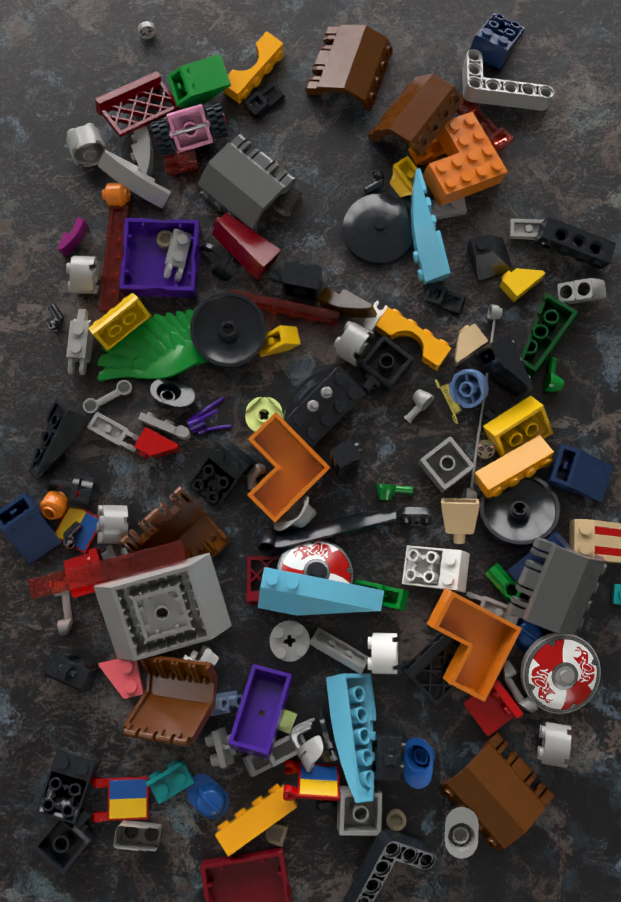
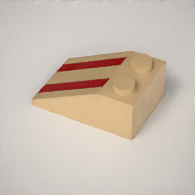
M573 519L569 521V545L576 553L594 558L595 554L603 556L606 563H621V523Z

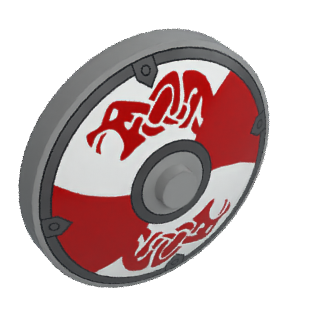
M550 633L539 638L526 651L520 669L521 683L526 695L539 708L555 714L570 713L588 703L598 688L601 676L600 662L596 652L590 644L574 634Z

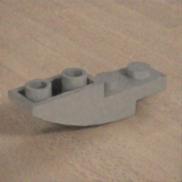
M135 115L133 116V121H137ZM144 126L134 131V134L131 135L134 144L131 145L133 152L130 155L133 163H138V170L151 177L154 160L153 146L147 126Z

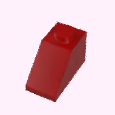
M147 427L144 428L134 445L138 450L137 454L146 459L148 456L156 459L180 452L181 450L178 444Z

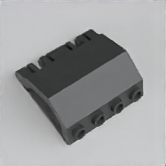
M239 134L208 162L198 182L199 195L203 200L210 201L218 212L228 213L257 233V223L263 212L280 194L286 193L294 185L296 178L288 174L286 170H283L276 178L273 177L279 168V164L275 163L274 160L259 148H255L247 156L245 153L251 148L252 143L247 141L242 134Z
M536 537L533 543L534 547L531 548L530 552L545 558L544 562L541 564L531 559L526 560L525 564L528 566L523 567L518 580L519 584L516 585L515 589L529 595L528 601L512 596L510 600L512 602H509L506 611L555 633L575 634L577 629L580 630L583 625L584 618L582 616L584 612L588 611L591 606L590 597L592 593H596L599 582L597 580L606 570L607 564H605V559L595 554L594 558L587 557L560 547L546 539Z

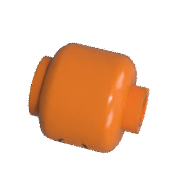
M110 182L102 190V199L110 207H124L130 201V190L121 183Z
M60 491L48 492L40 503L42 515L52 520L61 518L68 508V499Z

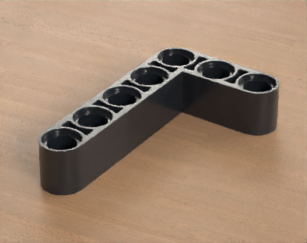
M382 830L377 835L342 902H374L396 861L427 870L435 864L434 854L426 842L392 830Z

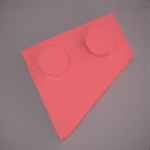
M115 659L98 663L101 670L123 699L144 694L138 660Z

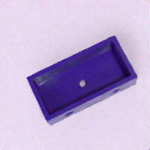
M256 664L252 665L228 741L231 749L270 760L292 686V674ZM261 711H264L265 715L260 716L259 713Z

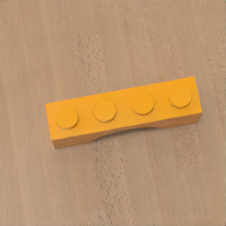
M267 31L255 44L259 57L257 63L248 70L237 71L232 69L228 74L231 86L223 92L239 104L243 99L248 98L250 91L260 84L265 74H269L273 65L284 56L283 43Z
M388 307L375 325V331L390 340L399 336H408L415 339L422 349L421 361L436 371L450 353L451 347H449L446 341L438 340L433 336L432 332L427 329H421L414 320H407L396 309Z

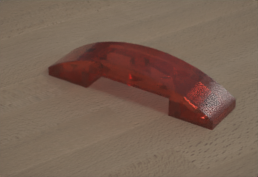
M464 100L456 110L459 116L469 112L474 113L494 149L501 151L515 140L503 127L499 129L478 109V103Z

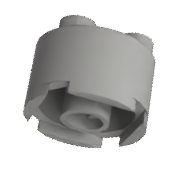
M87 123L84 126L67 131L66 143L73 162L76 165L78 163L83 164L84 167L97 165L104 151L107 150L100 129L95 127L93 123Z
M71 257V263L66 265V273L70 274V281H68L69 292L79 294L98 293L100 286H96V283L101 277L98 257Z
M348 321L344 327L343 335L334 342L336 356L354 366H358L357 362L361 363L371 348L369 341L370 339L374 341L375 333L355 322Z
M98 505L99 522L96 523L98 544H123L120 539L128 534L127 505Z
M296 621L279 623L270 635L271 650L277 658L283 661H296L306 654L310 646L309 632L302 624ZM288 635H291V638L296 640L292 643V647H289L288 643L285 644V639H288Z
M545 722L544 726L540 725L539 738H542V746L537 748V758L541 760V764L563 768L568 767V764L564 763V761L570 758L571 735L567 734V730H571V726Z

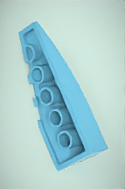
M418 168L414 174L412 188L411 227L415 250L413 252V259L415 263H418L419 281L423 282L424 286L444 281L451 272L440 230L436 231L437 220L435 214H430L432 205L430 198L425 197L427 188L421 169Z
M264 567L258 608L297 616L381 611L384 591Z
M339 674L327 677L332 728L347 783L355 803L373 801L374 772L371 770L372 763L375 761V753L372 752V741H375L376 732H373V721H376V708L371 674Z

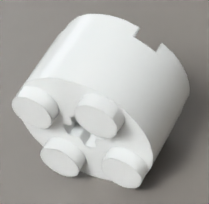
M373 633L372 637H368V649H372L371 657H368V670H372L373 674H397V670H394V666L398 665V642H394V637H398L397 633Z

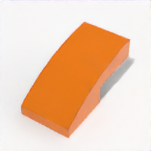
M437 138L432 141L422 155L417 156L412 148L408 149L416 166L434 161L446 155Z

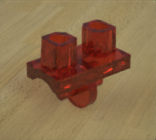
M194 149L184 152L177 150L176 154L163 156L167 175L174 176L180 172H191L199 168Z

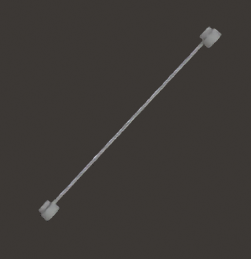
M493 304L489 306L487 318L493 320L490 343L493 342L496 319H500L502 316V308ZM485 400L481 405L473 462L475 467L472 470L470 488H464L462 498L477 499V491L473 489Z

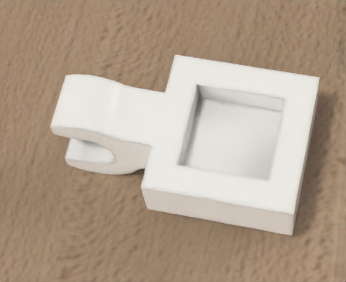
M376 301L373 305L377 316L366 318L363 324L366 329L374 332L376 323L388 307L385 305L383 310H378L379 301Z

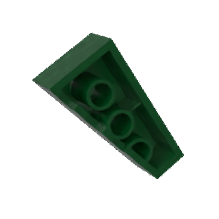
M548 293L544 295L521 355L525 370L532 379L535 378L573 325L578 314L577 310Z

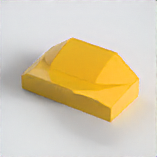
M408 156L393 165L390 185L400 198L412 195L414 174L416 169H418Z

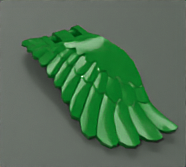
M195 307L194 311L187 309L186 313L176 311V316L172 313H166L165 317L154 314L153 318L149 317L110 350L107 351L102 345V349L107 354L101 355L98 360V366L104 368L97 376L98 380L105 381L118 378L167 379L177 376L199 364L209 363L199 355L191 339L190 324L197 307Z

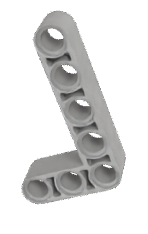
M471 49L466 54L462 67L463 98L474 103L544 111L549 107L554 96L552 87L541 84L483 77L482 53Z

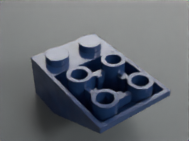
M493 13L475 34L470 50L480 51L484 62L500 69L521 37L525 27L516 21L506 19L502 14Z
M561 444L556 448L546 483L550 486L602 502L613 466L582 450Z
M24 492L0 509L1 530L29 565L63 543L49 520L42 515L40 506L32 495Z

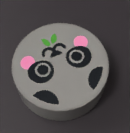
M144 21L137 27L138 34L142 39H150L156 34L155 26L150 21Z

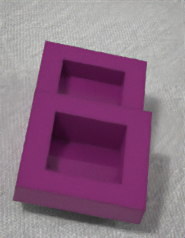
M77 217L71 234L63 233L58 246V250L63 256L70 254L86 234L88 225L84 219Z

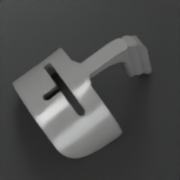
M315 718L296 725L290 733L291 742L307 772L312 771L315 762L321 756L323 742L318 735L300 747L297 738L299 735L311 730L312 722L315 721Z

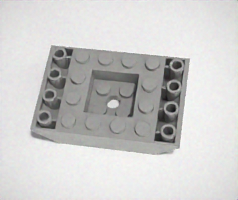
M210 553L93 586L116 656L119 659L137 661L208 641L232 626ZM159 608H165L168 614L166 616H159L156 611Z

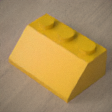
M132 293L125 297L117 306L110 309L102 318L95 321L88 329L108 351L151 317V315L139 298Z
M529 396L483 425L488 440L494 444L495 450L500 457L539 435L545 439L553 434L544 405L532 396Z

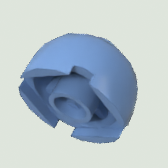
M465 369L454 374L452 382L449 384V392L453 401L459 403L464 408H472L481 404L489 391L486 377L475 369Z

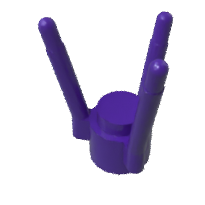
M224 396L187 420L193 434L198 432L201 435L205 432L232 427L229 424L203 428L206 426L205 419L218 413V410L215 409L207 414L205 413L225 399Z

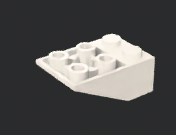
M407 545L402 584L439 590L447 588L454 592L465 593L470 554L462 550Z

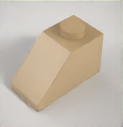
M475 323L471 326L466 325L459 331L460 334L457 338L453 362L455 367L470 358L476 351L488 343L487 338Z

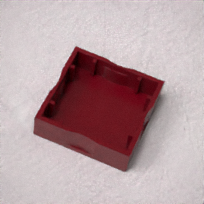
M284 846L233 854L229 857L227 855L203 859L200 864L206 902H292Z

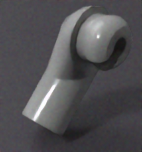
M257 463L247 473L248 490H252L257 485L259 475L266 473L265 465Z

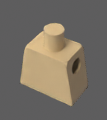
M441 498L445 532L453 534L454 543L464 544L465 534H474L480 506L479 499Z

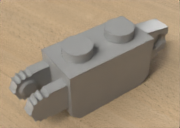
M78 309L77 319L70 321L66 354L68 358V374H74L75 363L79 362V373L84 375L87 363L91 361L94 335L88 329L92 325L91 320H88L89 313L86 309Z

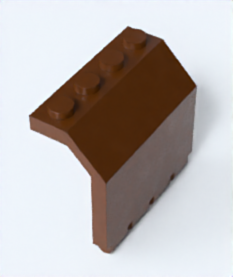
M157 655L140 659L147 673L146 688L123 725L125 728L123 731L124 736L139 737V739L156 740L161 743L189 747L191 742H196L215 708L218 676L212 663Z

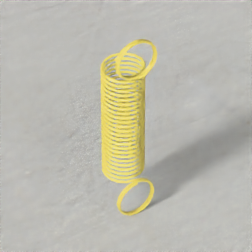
M435 379L437 387L441 388L451 408L454 422L458 423L455 413L458 414L461 410L459 403H455L451 395H449V384L440 387Z

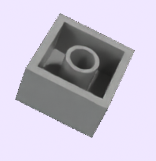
M451 436L418 462L441 493L445 492L475 467Z
M339 786L340 799L337 803V830L339 835L377 836L381 832L382 792L379 786H374L373 801L355 803L349 786Z

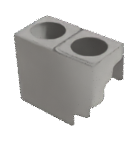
M588 278L558 283L559 300L569 305L605 299V282L600 279ZM586 282L590 285V292L586 296H581L578 293V286ZM565 285L572 288V295L567 299L562 298Z
M123 820L116 828L113 846L118 849L134 851H156L160 843L162 824ZM125 827L138 828L139 833L137 837L133 839L126 837ZM146 829H157L159 832L158 838L155 841H148L144 835Z

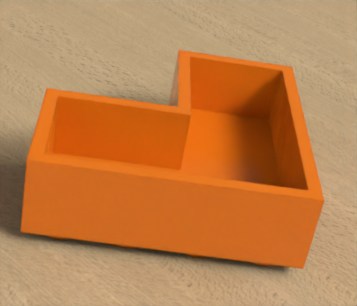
M469 112L449 119L436 136L448 157L429 163L423 173V179L440 207L500 184L508 171L474 113Z
M277 412L247 439L273 467L247 496L275 523L330 469V466Z
M445 588L427 622L432 628L460 642L443 679L449 684L485 702L522 628Z

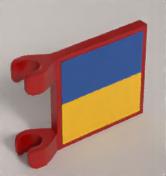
M67 508L55 531L61 541H63V533L75 521H78L83 528L76 534L75 549L86 554L97 535L96 523L99 522V517L86 509Z
M292 759L285 761V774L298 772V788L291 785L284 786L283 799L285 801L297 798L339 801V765L314 764L312 771L307 772L302 763Z
M149 776L95 778L93 780L94 788L108 787L107 812H94L93 822L149 819V786L146 785V782L149 781Z

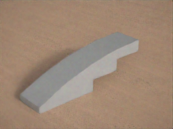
M107 150L104 151L98 163L99 168L132 192L163 209L170 196V190L154 183L155 179L138 170L139 167Z

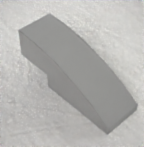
M289 734L275 741L270 760L251 754L242 757L250 777H254L297 755V752ZM303 734L297 738L300 747L306 743Z

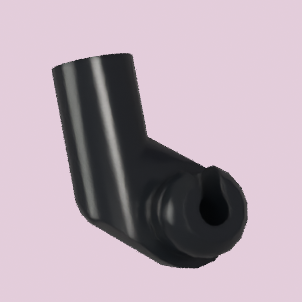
M376 169L373 171L372 183L364 187L367 195L382 188L384 182L382 170Z
M75 521L63 533V544L68 550H73L76 547V534L83 528L78 521Z

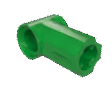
M496 563L484 575L500 591L502 597L510 601L512 596L507 594L506 588L507 586L515 588L518 583L514 582L502 567ZM516 590L515 596L519 597L521 592Z

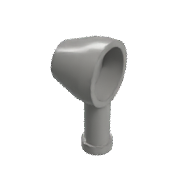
M419 389L412 396L416 405L404 416V419L410 424L417 414L425 410L433 401L434 396L429 392Z

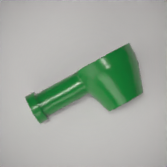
M550 357L548 358V374L544 380L543 390L546 392L561 391L564 386V380L556 375L558 359Z
M377 483L376 486L380 500H391L394 493L413 494V486Z

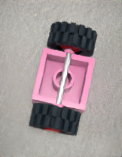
M220 103L206 106L209 120H206L202 104L168 113L167 119L171 128L170 132L165 119L152 122L151 127L160 155L163 156L175 152L173 138L178 153L213 143L209 130L210 125L215 140L229 136Z

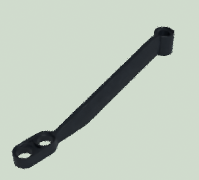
M403 507L396 511H364L284 532H277L273 528H264L261 531L258 549L264 554H272L275 550H283L394 521L403 526H430L435 522V512L429 507ZM403 515H410L411 517H410V518H403L402 516H403ZM423 515H429V516H431V517H430V518H423V517H421V516H423Z

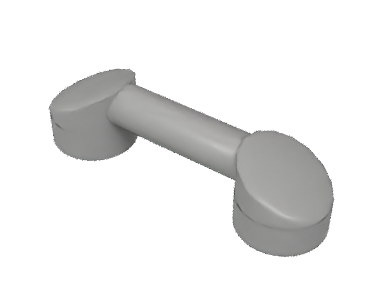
M127 380L119 381L116 390L97 400L93 398L86 399L83 402V409L87 413L94 414L99 411L100 406L120 395L128 396L132 392L131 383Z
M59 580L53 581L52 589L55 597H62L64 619L58 620L57 627L59 635L64 636L70 632L73 618L69 590Z
M505 661L502 667L503 680L518 705L530 713H534L538 710L536 704L528 696L523 698L511 678L517 673L510 661Z

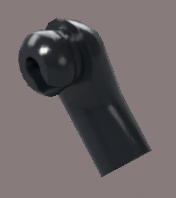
M52 304L48 307V310L52 314L53 319L48 323V327L52 331H58L62 327L64 316L57 305Z

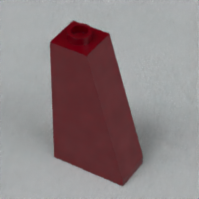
M225 213L221 218H216L213 223L214 230L212 235L258 280L276 262L281 249L228 213Z

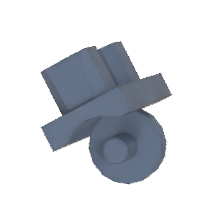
M237 691L216 694L215 708L210 716L238 711L242 695H237Z

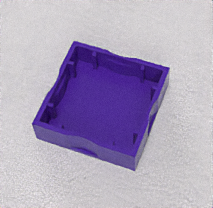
M125 218L123 237L124 257L121 263L119 286L123 295L129 296L133 293L136 296L197 298L202 231L199 220L172 219L159 221L145 218ZM176 228L192 234L190 236L191 242L185 267L179 283L174 281L176 268L172 267L171 275L168 279L163 276L168 250L161 249L156 241L157 234L163 230L173 232Z

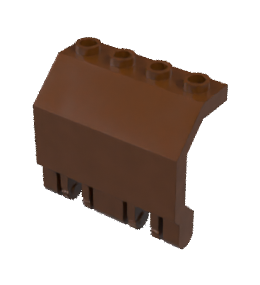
M340 24L339 27H327L323 42L327 45L320 47L312 69V73L318 76L309 77L305 92L311 95H321L324 91L345 92L357 98L364 110L371 111L373 104L376 102L378 90L382 85L384 72L387 71L389 58L393 53V48L388 38L367 25Z
M433 73L417 76L403 89L402 95L392 103L381 117V122L376 124L374 129L370 131L368 138L372 142H381L385 135L394 134L406 141L417 156L422 155L465 99L454 85Z
M181 486L173 491L180 498V501L172 493L168 496L171 502L175 503L170 510L165 503L161 502L159 506L165 514L158 507H155L143 518L150 528L142 520L138 523L140 528L145 530V533L139 536L135 530L131 529L129 531V534L136 541L128 534L120 539L124 546L141 559L150 569L210 553L211 558H213L231 542Z
M498 731L484 743L482 749L464 769L440 784L443 794L449 800H452L457 805V808H469L476 814L479 823L478 832L485 837L488 846L495 850L505 849L524 835L554 797L552 791L546 788L543 782L539 783L534 790L529 787L537 775L532 772V769L520 756L516 757L518 754L515 750L510 752L505 759L501 756V753L509 744L506 740L503 741L504 738Z

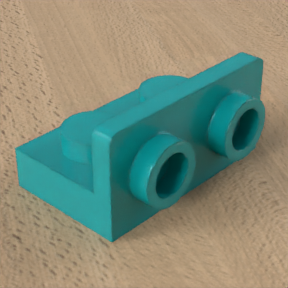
M175 760L167 765L168 769L161 773L158 770L149 776L150 780L146 782V785L150 786L158 804L195 783L185 761L178 762V760Z

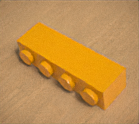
M539 435L475 472L474 482L488 499L492 496H498L507 487H513L521 479L534 475L538 469L548 467L552 463L554 451Z
M278 783L268 790L269 794L264 798L260 795L251 802L252 806L247 810L245 808L240 809L234 814L236 818L230 822L225 820L217 826L219 830H217L215 836L228 857L297 808L298 804L295 799L291 801L283 799L284 783L280 786Z

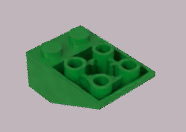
M220 54L182 65L167 75L176 105L181 109L204 104L231 86Z

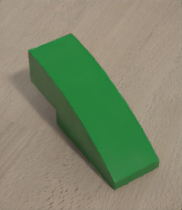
M355 579L354 585L383 590L382 606L405 611L409 596L408 591Z

